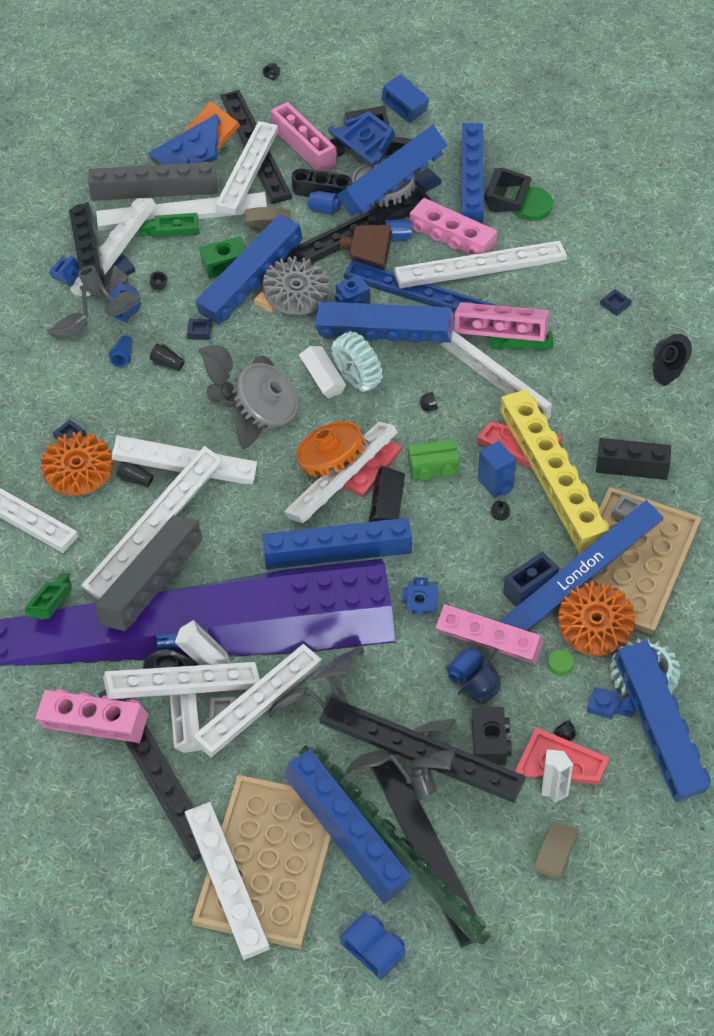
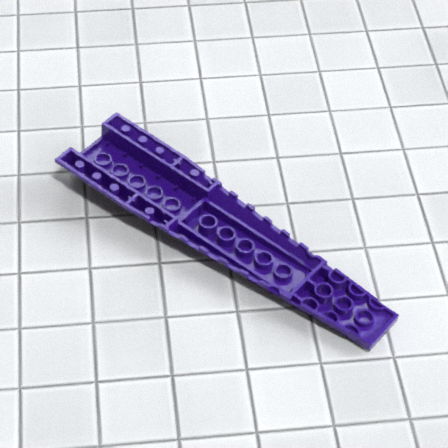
M381 558L284 569L158 592L126 631L100 625L95 609L96 603L56 609L49 619L26 617V615L0 619V666L13 664L16 666L73 664V662L97 663L98 661L107 660L119 662L130 659L142 661L158 650L156 634L179 632L181 627L193 620L202 629L208 628V634L228 655L249 656V654H292L302 644L314 652L395 642V633L385 563ZM180 647L167 648L168 650H173L177 653H180L186 657L191 658Z

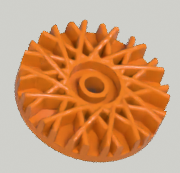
M349 421L329 423L310 433L301 442L296 452V460L305 475L309 474L310 477L314 476L315 478H317L319 473L322 477L326 474L331 476L330 469L332 467L338 473L340 469L345 470L343 462H349L352 465L353 461H357L355 454H362V451H365L363 445L366 444V440L361 429L355 423Z
M81 431L78 432L77 436L73 432V438L67 439L66 434H63V439L57 438L58 443L56 445L52 441L50 442L51 446L46 447L47 453L42 452V464L40 465L45 482L54 491L64 495L78 496L91 493L103 486L112 474L113 460L107 443L103 442L102 438L98 441L95 434L91 436L88 433L87 437H83Z
M594 581L591 582L590 586L585 583L583 588L579 589L576 586L575 591L571 590L570 596H565L564 602H561L558 616L560 633L567 644L576 651L589 656L610 655L617 652L620 646L624 647L630 640L635 625L634 606L631 604L630 599L627 600L625 598V592L619 593V588L616 591L611 589L610 583L606 587L604 582H601L600 586H595Z

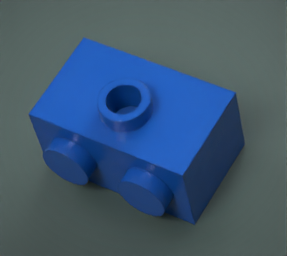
M401 74L383 87L381 100L409 123L427 111L429 98Z
M497 441L479 451L478 480L494 498L510 493L514 488L516 459L500 441Z

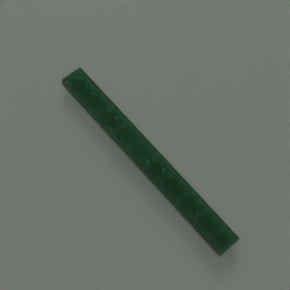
M305 745L299 752L300 755L311 749L404 868L472 942L484 945L491 937L485 930L486 924L478 916H472L466 910L468 905L458 895L453 896L449 892V884L439 875L435 876L430 871L432 867L423 857H417L412 852L414 849L413 845L405 838L398 837L395 833L396 827L389 820L382 819L377 814L379 809L371 801H365L360 796L362 794L361 789L354 783L347 782L344 778L345 772L327 760L329 755L322 748L317 746L315 749Z

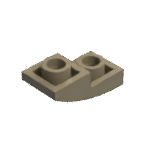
M276 207L246 209L245 225L253 229L264 230L279 214L291 219V211Z
M553 822L539 852L534 872L560 880L569 863L570 853L578 839L579 829Z

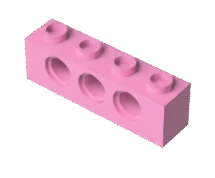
M423 198L410 212V221L414 231L422 232L433 240L444 242L451 248L459 249L468 255L491 252L496 246L497 230L426 198Z
M461 302L455 311V332L459 334L544 341L549 331L550 310Z
M445 604L436 625V629L441 634L494 652L498 649L497 653L534 665L538 661L544 640L538 634Z
M55 689V691H44L35 719L47 729L140 743L148 713L140 702L133 699H127L125 702L118 701L117 699H108L107 696L98 698L85 692H79L77 695L70 694L63 689ZM96 711L93 716L89 717L92 712ZM120 714L119 718L113 721L115 716Z

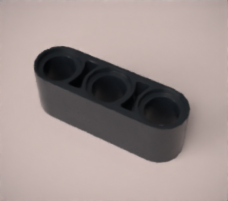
M296 169L292 172V191L299 196L309 197L311 192H316L317 190L338 194L352 184V179L345 174L310 169Z
M383 465L380 466L374 482L369 522L399 519L405 473Z

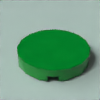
M529 186L521 210L512 212L521 219L525 218L529 219V221L542 220L551 213L553 208L552 196L544 189ZM519 190L513 194L512 200L516 199Z

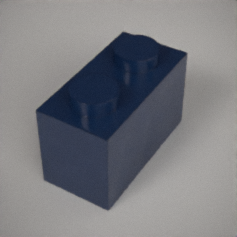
M542 551L504 577L503 594L517 607L559 572V567Z

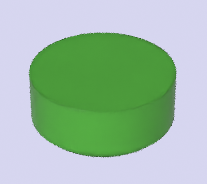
M556 650L549 655L548 668L553 674L564 676L572 671L574 658L568 651Z

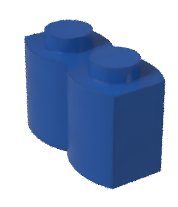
M364 912L341 934L340 943L374 975L382 980L405 957V944L398 935L394 933L391 935L383 929L384 925L375 915L370 916Z

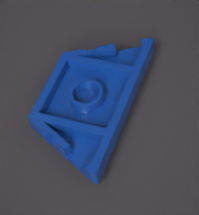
M370 111L356 118L346 120V125L335 129L334 126L328 128L331 136L372 168L381 162L395 137L394 130Z
M216 114L148 152V155L160 164L215 161L218 157V124H221L219 116Z

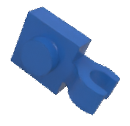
M594 687L587 712L613 719L614 713L632 718L635 708L631 699L624 698L618 700L619 693Z

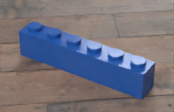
M462 123L461 215L483 224L484 217L483 123Z
M433 124L342 190L337 196L351 216L358 212L362 215L371 209L370 203L374 201L377 204L386 197L385 192L389 191L392 193L398 189L401 180L407 182L414 177L413 171L417 169L420 172L429 165L428 160L432 159V161H435L442 156V150L448 145Z
M279 214L198 297L195 302L199 314L212 319V322L217 325L229 319L232 312L244 303L252 291L259 287L260 283L264 280V275H266V270L269 269V266L271 265L274 268L275 262H280L281 258L284 261L289 252L300 244L303 239L300 225Z
M320 302L315 327L319 335L329 339L339 337L351 331L371 341L386 339L392 342L406 340L414 343L427 341L441 344L443 342L451 343L455 318L451 307Z
M409 518L262 534L266 570L412 553V533Z
M648 640L619 649L614 660L674 801L678 802L705 793L710 787L709 773L701 766L699 750L694 743L692 744L689 738L688 724L680 717L678 701L674 695H671L668 689V678L666 673L659 668L656 650L650 646Z
M311 749L290 761L284 775L285 779L382 903H386L405 889L411 875Z

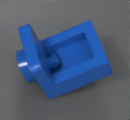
M62 256L51 268L49 274L54 279L70 286L79 276L78 262L72 256L68 259Z

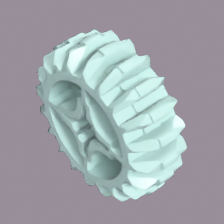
M350 331L333 341L331 347L334 362L341 375L361 392L373 389L381 382L383 378V371L380 367L381 362L377 359V354L374 353L373 348L370 347L368 341L364 340L363 336Z
M637 638V640L635 641V644L641 642V641L639 640V638ZM648 638L650 646L657 652L658 665L662 667L667 675L668 689L672 694L673 690L677 688L680 678L679 661L675 660V653H668V646L661 648L659 641L652 644ZM628 641L625 647L633 645V643ZM615 653L610 664L611 681L615 682V690L621 689L623 697L629 693L614 660Z

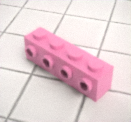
M286 102L271 110V122L278 125L277 134L314 170L325 172L336 166V147L293 106Z

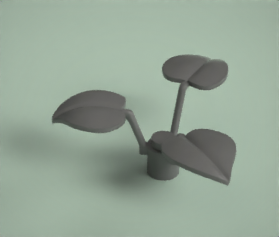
M113 265L105 274V281H101L94 266L85 267L78 273L83 283L80 286L83 314H70L60 320L53 328L47 329V331L56 337H70L79 333L87 326L88 323L85 320L88 317L86 291H89L91 294L95 293V295L104 294L110 301L105 307V312L111 316L125 313L136 303L140 302L141 298L139 294L132 291L122 292L116 298L110 296L108 292L113 288L116 289L119 283L125 285L129 280L126 273L122 272L116 265Z
M209 345L200 348L198 351L203 358L205 369L209 378L214 383L210 384L207 388L209 400L212 402L221 401L222 405L236 406L238 402L228 400L234 395L232 391L235 389L232 383L227 382L230 378L229 372L233 368L230 353L219 345ZM258 356L252 362V364L264 363L274 367L273 362L266 356ZM241 404L236 408L234 419L241 447L245 449L257 440L262 426L258 428L257 423L252 424L255 420L252 416L245 419L246 414L241 413L244 406Z
M359 647L336 657L325 669L312 677L313 680L327 677L332 692L325 696V702L308 687L300 688L282 697L272 707L269 717L271 718L276 710L292 704L305 696H311L321 705L323 710L331 697L349 704L339 675L348 674V667L353 658L357 655H362L364 648ZM333 675L335 676L337 688H336L335 683H334V681H333V679H332V676H333Z
M455 719L431 721L418 726L414 731L430 737L431 734L441 733L449 729L456 721ZM453 749L440 750L429 753L425 757L414 759L410 762V766L415 767L411 770V775L408 774L397 757L391 754V752L386 750L373 751L356 758L346 769V774L348 775L352 770L374 767L387 761H393L405 777L407 784L412 783L416 796L426 797L437 791L430 768L450 770L452 760L455 757V751Z

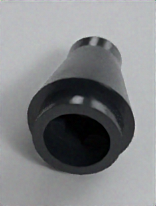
M157 343L149 357L153 364L174 369L178 372L185 363V359L178 356L165 344L160 345Z
M123 461L120 463L116 473L118 477H121V481L142 485L147 488L154 478V475L147 472L140 465Z

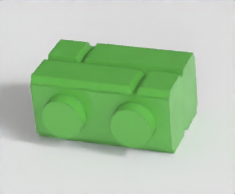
M455 439L408 446V461L412 479L428 480L435 476L451 477L459 473L460 458Z

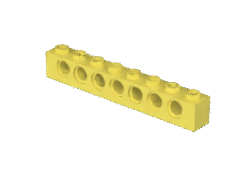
M527 389L502 396L501 415L579 553L584 552L610 530L608 522L602 519L597 503L595 501L592 502L589 497L586 484L581 483L578 478L576 467L570 464L566 450L560 447L555 431H551L548 426L546 415L541 414L538 409L536 398L531 397Z

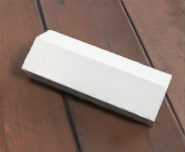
M310 346L299 354L320 390L328 399L342 394L346 384L322 346Z
M194 620L180 628L175 643L199 665L230 663L228 653Z
M196 693L170 695L174 748L183 753L201 751V748L192 741L193 735L199 731Z
M548 749L546 751L541 796L550 797L554 803L569 795L573 763L564 751Z

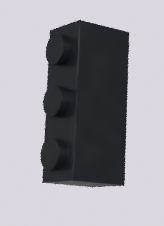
M599 438L596 473L667 480L671 461V445Z

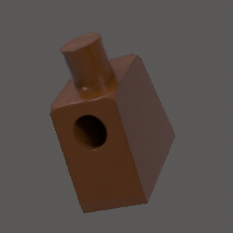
M391 225L356 226L353 237L341 236L340 249L350 250L351 260L386 270L393 235Z

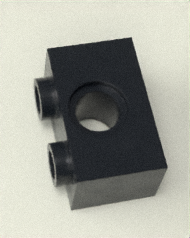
M504 707L472 708L471 723L474 755L497 765H506L507 756H512L511 740H506V733H510L509 717H504ZM493 735L497 738L490 739L487 736Z

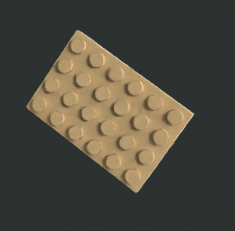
M609 487L599 508V514L603 520L608 522L610 529L621 521L611 517V512L621 494L642 503L647 500L663 516V521L587 584L590 586L591 582L594 581L595 586H600L601 582H604L606 587L610 583L611 589L616 591L619 588V593L625 592V598L627 600L630 599L631 604L634 606V629L654 636L702 517Z
M238 775L221 827L267 942L301 950L332 837L292 786ZM207 871L192 924L193 926L232 934Z

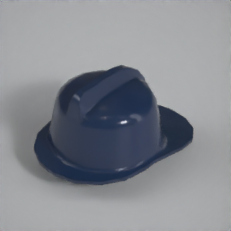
M498 649L495 650L481 671L457 695L464 692L480 704H486L498 693L501 687V678L490 662Z

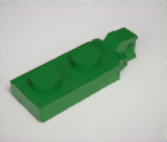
M198 213L157 215L155 219L143 222L139 228L140 236L163 237L199 234Z
M548 331L544 341L490 336V348L499 350L504 347H512L515 350L535 348L541 351L547 348L553 349V334L551 331Z
M60 573L54 582H46L25 607L26 617L49 619L71 592L70 573Z

